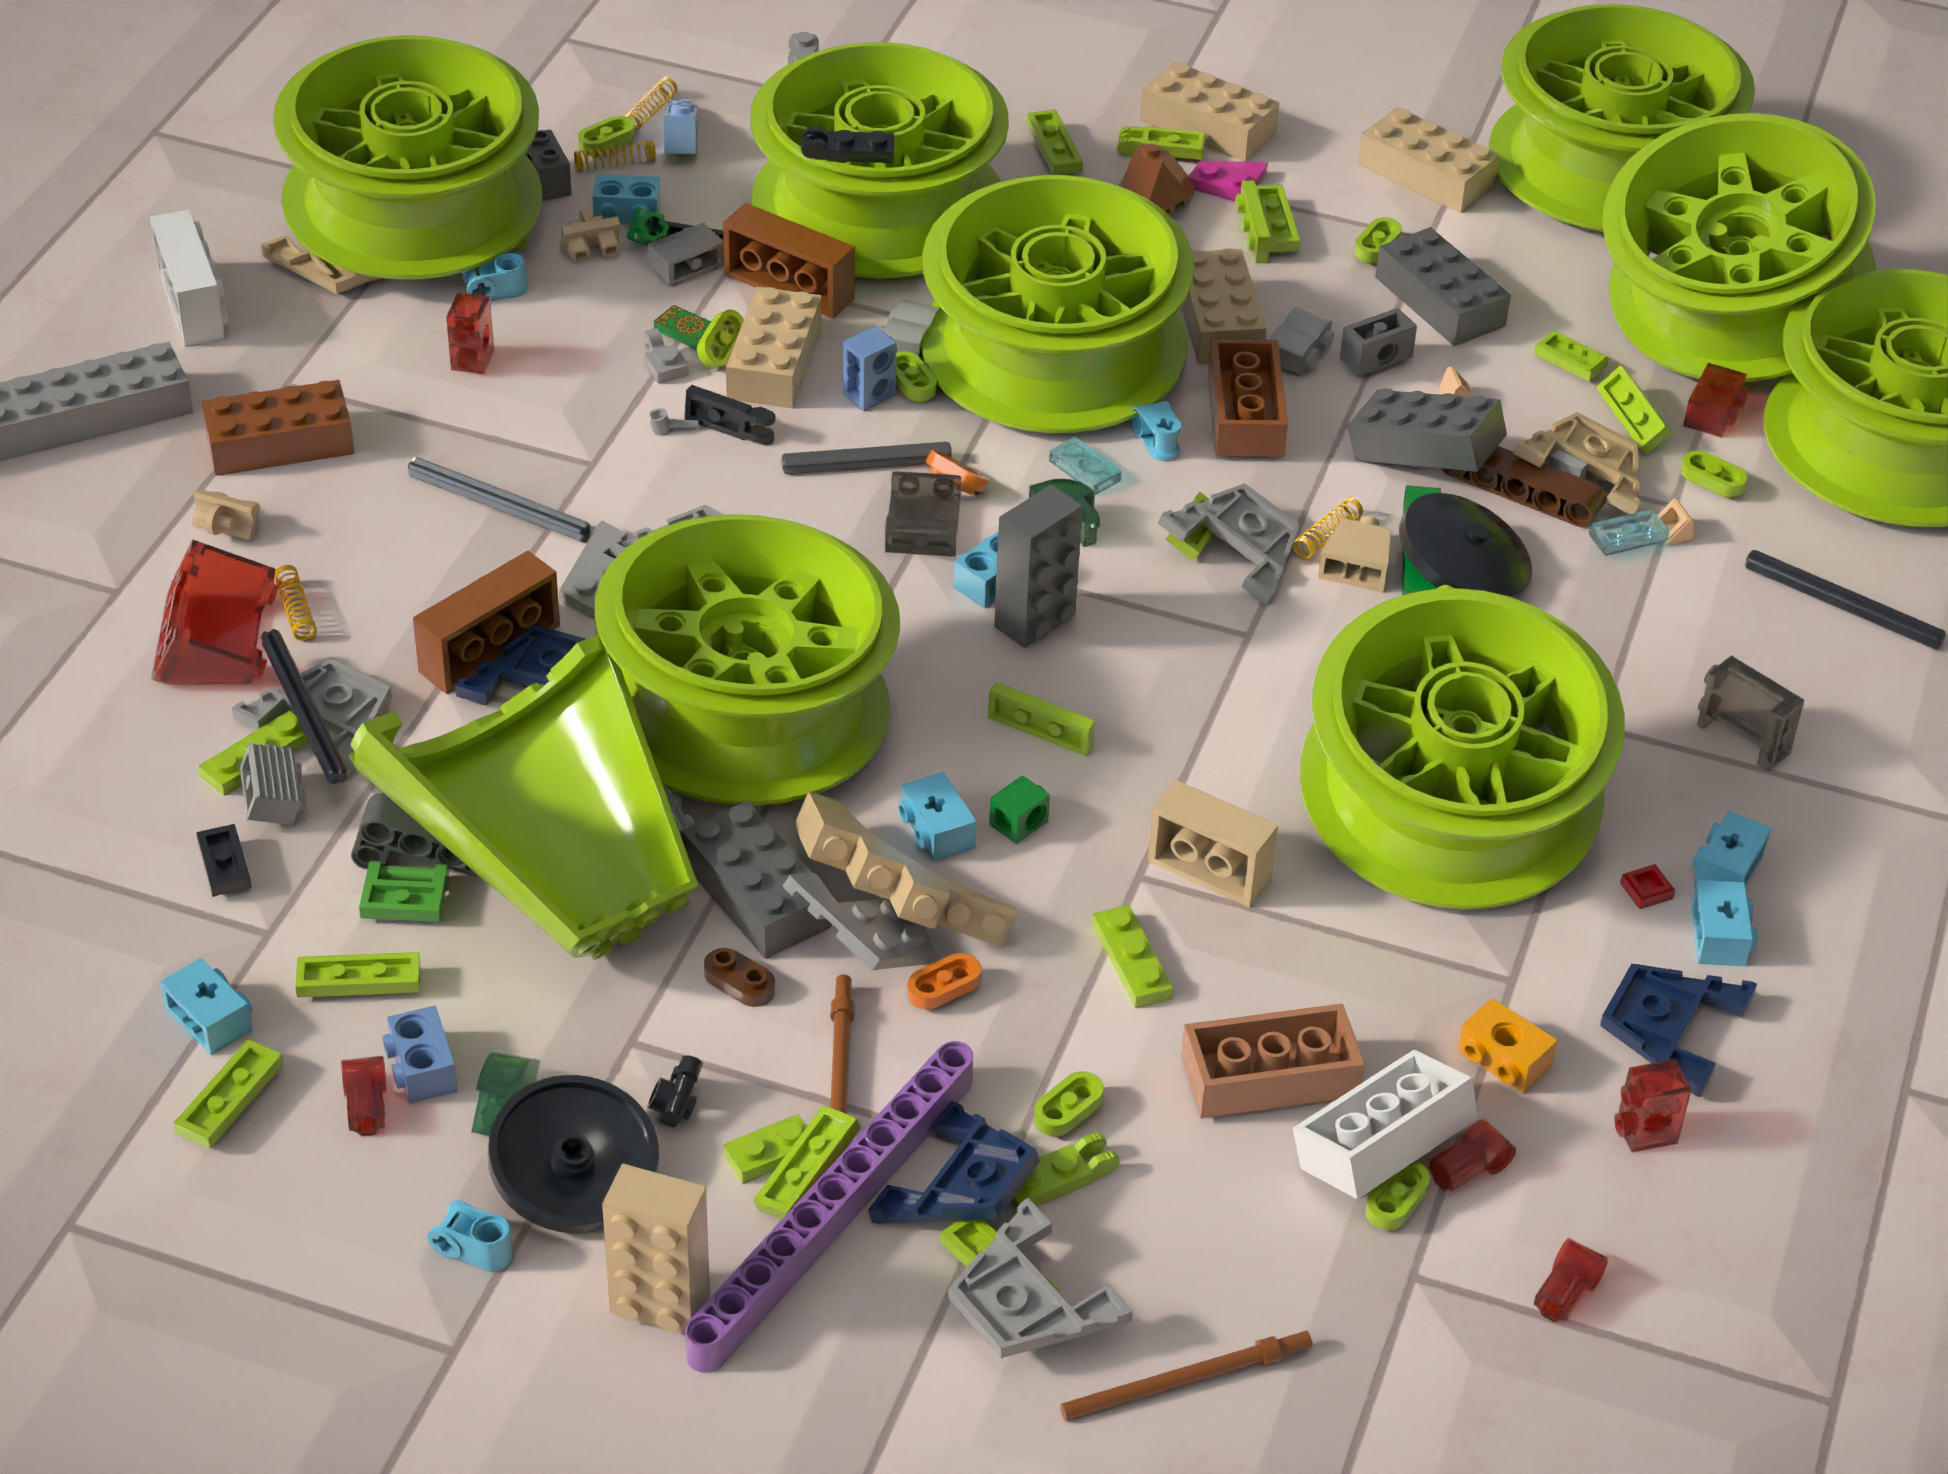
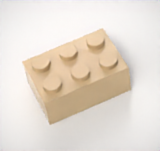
M1175 780L1153 806L1148 862L1250 908L1272 879L1278 825L1200 791L1195 787Z

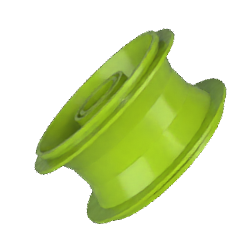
M1596 4L1564 10L1537 19L1525 26L1512 37L1506 46L1501 62V75L1507 92L1516 104L1499 117L1492 128L1489 150L1500 154L1497 173L1500 181L1527 205L1564 223L1603 232V206L1607 192L1617 173L1626 162L1654 139L1682 125L1709 117L1749 113L1755 95L1754 78L1746 62L1728 43L1704 27L1675 14L1648 7L1623 4Z
M399 35L364 40L334 50L312 61L287 82L278 96L273 114L275 136L282 151L294 164L286 177L282 190L281 203L284 219L291 233L300 244L315 256L334 266L354 273L387 279L418 280L458 274L483 266L510 251L528 235L538 219L542 207V186L539 174L525 155L534 141L539 127V106L536 94L529 82L517 69L488 51L458 41L421 35Z
M864 42L831 47L802 57L774 73L760 87L754 97L750 109V127L755 142L770 160L762 167L755 178L752 188V205L855 246V277L892 279L923 274L922 252L925 240L938 218L965 196L984 187L1001 182L989 163L1000 152L1008 134L1009 115L1004 98L995 85L969 65L923 47L890 42ZM808 127H823L827 132L849 130L851 132L882 131L884 133H894V161L892 163H870L810 159L801 154V146L804 143L802 142V133Z
M1743 113L1704 118L1664 133L1645 145L1617 173L1607 192L1603 206L1602 228L1605 244L1614 261L1610 273L1609 297L1612 313L1620 330L1629 342L1644 356L1662 367L1689 377L1718 382H1753L1793 373L1786 361L1783 350V330L1788 314L1796 302L1816 294L1836 281L1840 276L1876 270L1873 251L1868 242L1875 221V192L1865 166L1848 146L1819 127L1797 119L1770 114ZM1826 235L1831 241L1822 237ZM1651 252L1657 254L1653 259L1649 258Z
M1068 175L1021 177L992 184L960 199L938 218L927 235L922 252L923 275L927 288L935 300L931 306L941 309L922 341V354L926 366L937 379L939 387L965 409L995 423L1025 431L1042 433L1093 431L1114 426L1139 416L1136 410L1132 411L1133 407L1160 402L1178 382L1185 367L1188 344L1186 330L1177 311L1184 304L1192 287L1194 276L1193 252L1180 226L1163 209L1149 199L1126 188L1091 178Z
M1884 269L1840 276L1836 281L1816 294L1796 302L1788 314L1783 330V350L1786 361L1793 373L1787 374L1769 395L1763 421L1767 444L1775 459L1787 474L1820 499L1842 510L1889 524L1912 527L1948 526V275L1915 269Z
M738 514L705 516L677 522L639 538L625 548L610 563L600 579L595 596V622L598 635L607 653L622 670L663 787H667L675 793L699 800L728 805H738L746 800L755 806L786 803L804 799L808 792L819 794L830 790L848 780L861 770L878 751L886 735L890 717L889 693L881 672L889 664L897 647L900 632V612L895 594L884 575L868 558L852 546L828 533L785 519Z
M1459 588L1431 589L1405 594L1382 602L1360 614L1340 631L1323 655L1313 684L1312 714L1314 722L1306 736L1301 754L1300 786L1302 798L1310 821L1325 845L1343 864L1358 876L1386 892L1425 905L1462 910L1493 908L1517 903L1538 895L1559 883L1579 865L1595 840L1601 825L1605 805L1604 787L1611 779L1620 760L1625 737V713L1620 692L1610 670L1598 653L1576 631L1536 606L1509 596ZM1373 760L1379 761L1381 764L1378 766Z

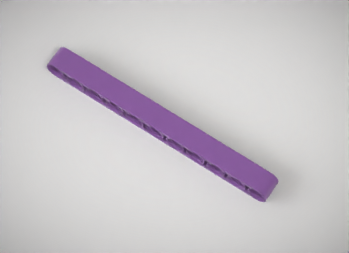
M950 1041L940 1046L689 1320L685 1328L686 1360L693 1370L701 1373H710L719 1369L930 1135L934 1130L932 1125L951 1101L958 1103L972 1086L973 1051L970 1046L960 1041Z

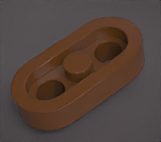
M731 948L715 949L705 957L704 976L706 981L742 1004L759 1007L768 1004L774 998L775 977L773 973L750 958Z

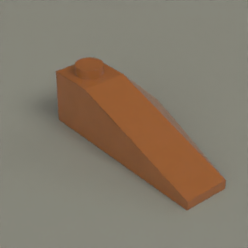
M1155 144L1137 146L1121 187L1149 199L1168 214L1175 211L1176 204L1185 205L1189 203L1196 186L1169 150L1160 149Z

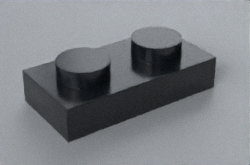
M235 824L196 832L212 897L251 889L250 875Z

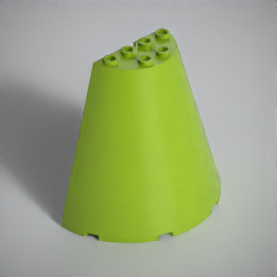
M599 635L576 643L550 669L551 672L546 675L549 682L545 685L532 684L503 703L500 707L501 710L478 718L441 736L398 749L393 744V741L403 723L395 711L363 722L350 744L354 752L350 753L349 757L355 768L573 958L591 955L593 960H597L609 953L614 948L613 945L621 942L623 947L630 945L643 935L641 931L643 928L652 924L667 912L669 915H673L690 903L687 896L698 887L697 880L620 667L607 653Z

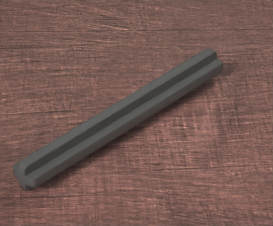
M945 441L784 453L781 458L783 473L793 474L927 464L926 460L932 449L952 457V448L950 443Z

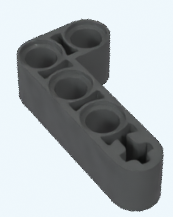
M384 793L375 794L370 797L351 852V859L358 867L368 869L370 861H382L383 865H385L389 852L392 850L434 864H447L450 869L480 877Z

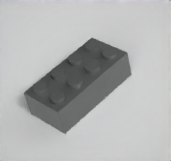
M1432 227L1379 246L1375 278L1453 346L1506 326L1511 294Z
M1389 388L1377 390L1347 425L1355 460L1475 472L1479 471L1507 435L1500 399H1490L1484 396H1455L1451 393L1440 395L1428 394L1422 391L1403 392L1394 391Z
M1049 485L999 517L994 627L1024 648L1044 638L1050 631L1062 623L1070 621L1076 613L1083 505L1053 485Z
M748 800L681 830V838L695 878L765 959L832 927V923L827 919H816L807 910L810 903L798 892L791 896L784 889L783 884L789 875L812 872Z

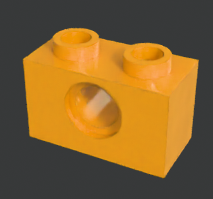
M1491 998L1463 1023L1458 1051L1464 1054L1470 1061L1479 1064L1497 1076L1502 1082L1524 1093L1552 1067L1558 1040Z

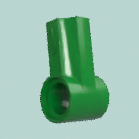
M636 207L626 238L648 246L649 243L666 236L669 225L665 222L663 214Z

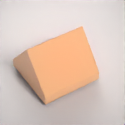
M1448 367L1439 388L1440 393L1474 397L1469 383L1454 367Z
M1676 498L1650 522L1668 546L1694 541V521Z

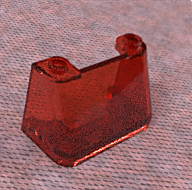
M192 539L171 581L166 596L151 680L165 685H250L254 678L260 680L264 673L267 659L262 658L263 651L256 648L262 611L266 604H273L278 592V585L274 584L276 568Z

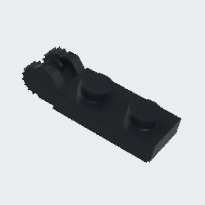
M808 127L802 133V142L804 143L801 146V154L810 159L870 163H892L894 161V133H884L882 131L851 132L849 130L827 132L823 127Z
M691 385L686 389L685 420H698L699 425L741 440L747 439L759 442V444L773 442L774 431L768 427L772 426L776 419L773 411L767 410L764 407L752 408V405L695 385Z

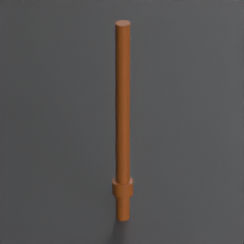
M842 974L836 977L835 998L831 1001L830 1018L834 1022L830 1108L847 1114L850 1022L854 1020L855 1002L851 999L852 978L849 975Z
M1307 1330L1276 1339L1275 1336H1270L1257 1340L1255 1346L1061 1403V1413L1064 1420L1067 1421L1261 1363L1263 1366L1282 1361V1356L1311 1348L1312 1339Z

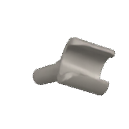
M662 408L650 411V424L652 431L656 435H665L671 429L676 428L698 429V420L669 419L667 411Z

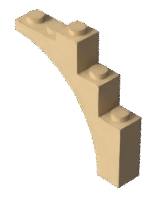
M808 792L794 827L809 859L845 870L853 888L889 899L899 918L935 929L936 925L1003 947L1018 914L1015 906L981 894L924 867L889 846L866 829L850 813L844 803Z

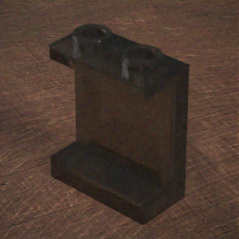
M893 471L889 513L886 517L885 552L956 557L962 477L950 474Z
M1732 655L1721 664L1713 665L1704 678L1706 688L1704 696L1698 704L1700 713L1697 725L1704 729L1713 721H1719L1761 747L1757 765L1770 771L1791 754L1805 700Z

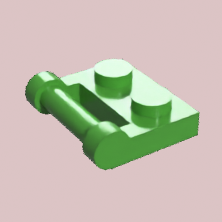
M370 861L359 905L360 918L440 922L445 892L449 885V865L436 864L435 868L383 865L382 861Z

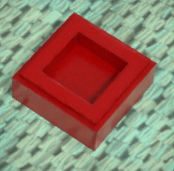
M1656 864L1623 873L1621 876L1620 884L1639 909L1672 900L1674 897V887Z

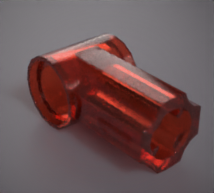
M384 1056L341 1060L344 1096L347 1097L349 1131H354L360 1136L375 1135L379 1129L385 1127L383 1093H387Z
M1481 1119L1466 1130L1460 1142L1431 1158L1429 1170L1434 1177V1182L1443 1191L1447 1189L1454 1191L1485 1171L1490 1175L1501 1172L1514 1158L1516 1147L1486 1119Z
M1571 1238L1566 1239L1555 1258L1552 1272L1535 1295L1534 1305L1538 1307L1541 1315L1553 1322L1558 1320L1567 1321L1586 1291L1592 1292L1597 1287L1605 1272L1609 1258Z

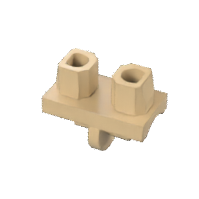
M582 209L579 211L580 219L569 221L570 225L561 227L562 241L560 242L562 253L568 252L574 263L586 261L590 258L589 248L599 246L602 255L606 257L617 255L619 252L620 221L618 216L602 219L601 215L591 217L588 209Z
M198 489L194 492L196 508L192 525L206 528V531L213 535L225 533L246 540L254 538L255 523L259 521V503L235 499L217 491L210 492Z

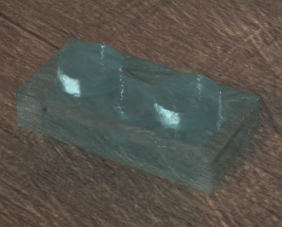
M1076 437L1049 450V462L1094 495L1121 481V470Z
M1651 509L1592 523L1589 535L1602 553L1608 556L1667 542L1669 530L1654 510Z

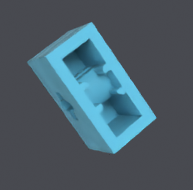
M944 771L902 784V801L898 802L900 817L905 824H910L914 830L918 846L921 849H926L933 862L975 849L977 821Z
M1728 811L1721 824L1715 822L1712 825L1706 840L1708 846L1706 848L1700 846L1692 864V867L1697 869L1694 885L1697 884V880L1745 882L1746 888L1765 855L1771 827Z
M1697 880L1691 911L1698 964L1746 967L1749 952L1756 950L1758 935L1757 928L1751 927L1750 924L1753 917V900L1746 896L1745 882Z
M202 958L160 981L165 1009L210 1055L252 1031L249 1014L252 1012V1006L246 995L241 991L236 992L231 988L222 971L218 968L213 970Z

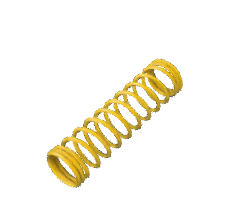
M663 77L624 115L636 121L637 125L635 127L637 129H635V133L677 93L678 86L673 79ZM663 81H668V82H670V83L673 85V87H674V91H673L672 87H671L669 84H667V83H665V82H663ZM662 84L669 86L672 93H669ZM657 92L663 95L664 100L657 95ZM653 95L660 100V103L655 101ZM649 99L653 100L657 107L653 106ZM645 103H648L652 107L653 111L647 108ZM642 107L646 108L649 114H646ZM638 110L641 111V112L645 115V118H643L642 116H640V114L638 113Z
M652 139L647 140L645 144L640 141L638 146L633 142L631 149L625 143L623 148L618 144L616 150L611 145L609 150L603 146L601 152L597 147L594 149V153L590 149L587 150L586 154L583 150L574 151L576 170L578 172L584 170L581 152L584 155L587 170H589V151L593 159L594 168L596 169V150L599 153L601 165L604 168V149L608 157L609 166L611 167V148L615 154L616 164L619 165L618 147L621 149L624 164L626 165V146L631 156V162L634 163L633 144L636 147L639 162H641V144L645 151L646 161L649 159L651 161L655 160L656 149L654 141Z
M1347 497L1343 500L1341 504L1337 505L1336 508L1332 509L1331 512L1294 540L1293 549L1295 553L1303 559L1312 557L1328 541L1324 535L1330 538L1331 533L1329 531L1334 532L1328 524L1335 530L1337 526L1333 520L1339 524L1340 519L1338 516L1342 520L1344 518L1348 519L1343 512L1349 517V520L1352 518L1355 521L1363 514L1361 503L1354 497ZM1347 502H1351L1357 507L1358 515H1356L1354 509L1346 504ZM1337 510L1341 511L1342 516L1337 513ZM1332 514L1336 515L1337 520L1332 517ZM1327 518L1331 519L1332 524L1327 521ZM1322 522L1326 523L1327 528L1322 525ZM1317 526L1321 527L1322 532L1317 530ZM1312 530L1316 532L1317 536L1312 534ZM1307 535L1311 536L1313 542L1309 538H1307ZM1298 541H1300L1302 549L1309 555H1305L1300 551ZM1302 542L1308 546L1310 552L1303 547Z
M292 565L280 566L274 572V579L286 616L288 617V622L290 623V628L292 629V634L297 640H309L315 636L317 627L309 609L298 571ZM285 570H292L295 572L286 573L282 575L279 579H277L278 575ZM287 575H294L293 578L287 579L285 581H280L283 577ZM298 586L297 589L285 592V590L288 588ZM297 591L300 592L299 595H295L290 598L287 597L288 594H293ZM298 597L302 598L299 601L288 603L292 599H296ZM304 603L303 606H299L294 609L290 608L292 605ZM302 608L306 609L304 612L292 614L294 611ZM303 614L308 615L307 617L301 618L299 620L294 619L296 616H301ZM308 625H311V628H310L309 630H306V631H297V630H296L297 628L306 627V626H308ZM313 629V631H312L310 634L305 635V636H300V635L296 634V633H307V632H309V631H311V630Z

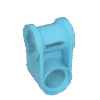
M506 253L483 266L477 267L480 273L478 277L475 271L476 268L462 272L463 280L468 284L466 289L468 297L477 303L505 297H517L524 294L528 289L524 259L519 254ZM478 286H481L482 294H480Z
M1167 401L1133 407L1132 411L1136 410L1139 413V416L1131 419L1134 432L1140 437L1150 455L1161 461H1170L1177 458L1180 453L1177 435L1181 432L1182 424L1172 411L1170 404Z
M452 1201L446 1208L447 1215L441 1224L433 1227L427 1234L429 1244L439 1254L461 1260L484 1271H501L507 1268L514 1258L510 1228L507 1220L500 1215L475 1208L464 1201Z

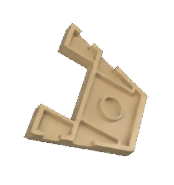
M287 235L260 244L261 253L264 258L335 294L349 291L359 285L380 279L379 277L350 272L324 261L309 250L302 251Z
M1579 412L1554 423L1551 429L1546 432L1540 430L1534 433L1528 441L1524 438L1518 442L1513 454L1540 468L1550 452L1555 453L1557 450L1587 462V470L1596 479L1615 484L1606 502L1632 516L1635 515L1640 505V498H1637L1640 481L1636 479V473L1639 470L1637 442Z

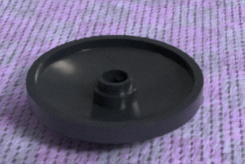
M1431 493L1415 499L1401 518L1399 537L1403 550L1419 573L1435 587L1449 585L1453 588L1487 591L1518 599L1530 583L1532 563L1524 543L1502 518L1481 504L1454 494Z
M553 1076L524 1087L515 1093L501 1108L494 1120L489 1136L488 1167L496 1190L508 1206L518 1215L537 1226L565 1233H586L604 1229L602 1203L622 1164L652 1172L657 1171L659 1143L654 1126L645 1110L633 1097L619 1087L588 1076Z

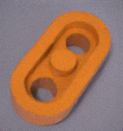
M932 449L926 460V463L931 466L930 473L944 480H948L951 477L957 481L955 487L967 494L974 495L976 491L983 492L989 481L984 475L938 450Z
M956 953L917 970L908 978V1000L920 1009H935L957 999L979 986L981 981V964L970 954Z

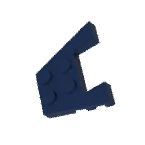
M534 625L502 649L503 654L493 662L485 661L477 667V674L469 680L462 678L455 685L456 697L487 705L503 681L516 683L523 687H529L535 683L545 685L549 682L546 675L551 672L550 669L576 643L586 640V638Z
M1631 963L1602 1015L1600 1026L1693 1095L1701 1098L1713 1075L1716 1062L1678 1047L1703 1002L1743 1018L1755 995L1757 983L1742 980L1741 985L1722 983V977L1707 975L1705 980L1682 977L1683 971Z
M951 1101L932 1126L937 1138L961 1144L924 1192L887 1184L868 1209L872 1223L882 1224L998 1219L1039 1164L1040 1159L1037 1150L1003 1129L999 1131L987 1125L985 1118L976 1113L971 1116L964 1111L963 1105Z

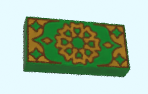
M672 305L653 321L654 328H658L661 334L696 350L700 339L711 321L676 305Z

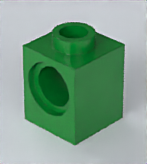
M1020 776L990 797L989 825L1015 844L1019 843L1048 822L1050 794L1025 776Z

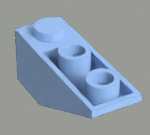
M673 100L672 105H667L664 114V154H696L698 105H691V100Z

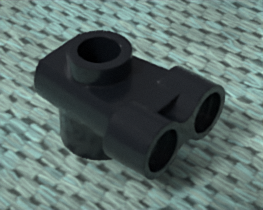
M691 1055L682 1056L679 1066L673 1068L670 1081L660 1077L654 1086L647 1108L660 1113L658 1121L666 1126L676 1127L682 1118L688 1120L693 1112L697 1097L691 1095L694 1083L698 1081L703 1062L697 1057Z

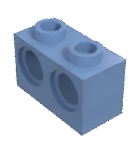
M876 326L843 341V395L863 411L896 396L897 343L891 336L886 335Z
M436 1005L388 1016L389 1034L382 1035L387 1058H395L397 1064L392 1065L394 1081L397 1089L405 1088L409 1104L458 1092L455 1063Z

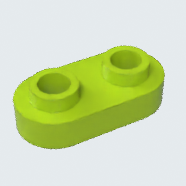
M612 116L582 129L578 133L579 150H583L586 154L587 150L590 149L594 153V149L597 147L601 152L603 146L609 150L611 145L616 148L618 144L624 145L630 142L635 137L634 121L626 116Z
M1387 217L1373 220L1357 237L1354 250L1355 256L1367 264L1377 263L1379 246L1400 239L1402 225L1397 220Z
M728 309L718 313L712 319L697 346L698 357L706 367L716 369L728 363L744 321L739 312Z
M909 351L897 352L896 386L908 399L914 402H925L932 399L936 395L937 379L933 376L930 369L915 353Z
M1700 450L1686 453L1682 460L1681 474L1690 482L1707 488L1725 498L1737 497L1744 493L1748 476L1742 468Z
M1086 1071L1074 1072L1068 1075L1036 1102L1034 1107V1124L1036 1128L1049 1136H1062L1070 1132L1101 1106L1104 1093L1102 1080L1097 1075Z
M1414 1161L1399 1173L1372 1189L1367 1197L1365 1209L1368 1221L1375 1227L1383 1230H1394L1404 1225L1428 1193L1430 1183L1428 1169L1420 1162Z

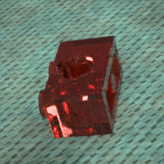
M457 292L446 316L451 370L484 375L494 352L490 296Z
M1708 362L1689 398L1683 426L1722 438L1728 425L1734 427L1739 409L1744 407L1747 400L1749 388L1744 387L1747 374Z
M1676 1059L1629 1067L1625 1086L1621 1087V1102L1619 1111L1614 1116V1124L1618 1135L1624 1137L1631 1153L1678 1144L1692 1090Z

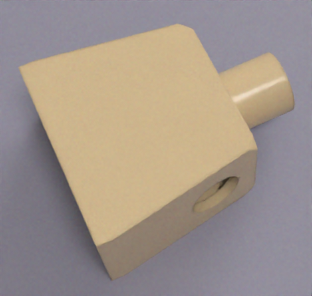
M1370 515L1363 516L1359 522L1349 519L1341 520L1322 548L1318 578L1384 593L1389 563L1391 531L1386 527H1381L1378 519Z

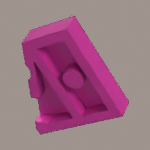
M1199 161L1189 174V177L1196 185L1195 190L1235 202L1236 194H1241L1242 181L1254 180L1256 186H1258L1267 174L1268 163Z

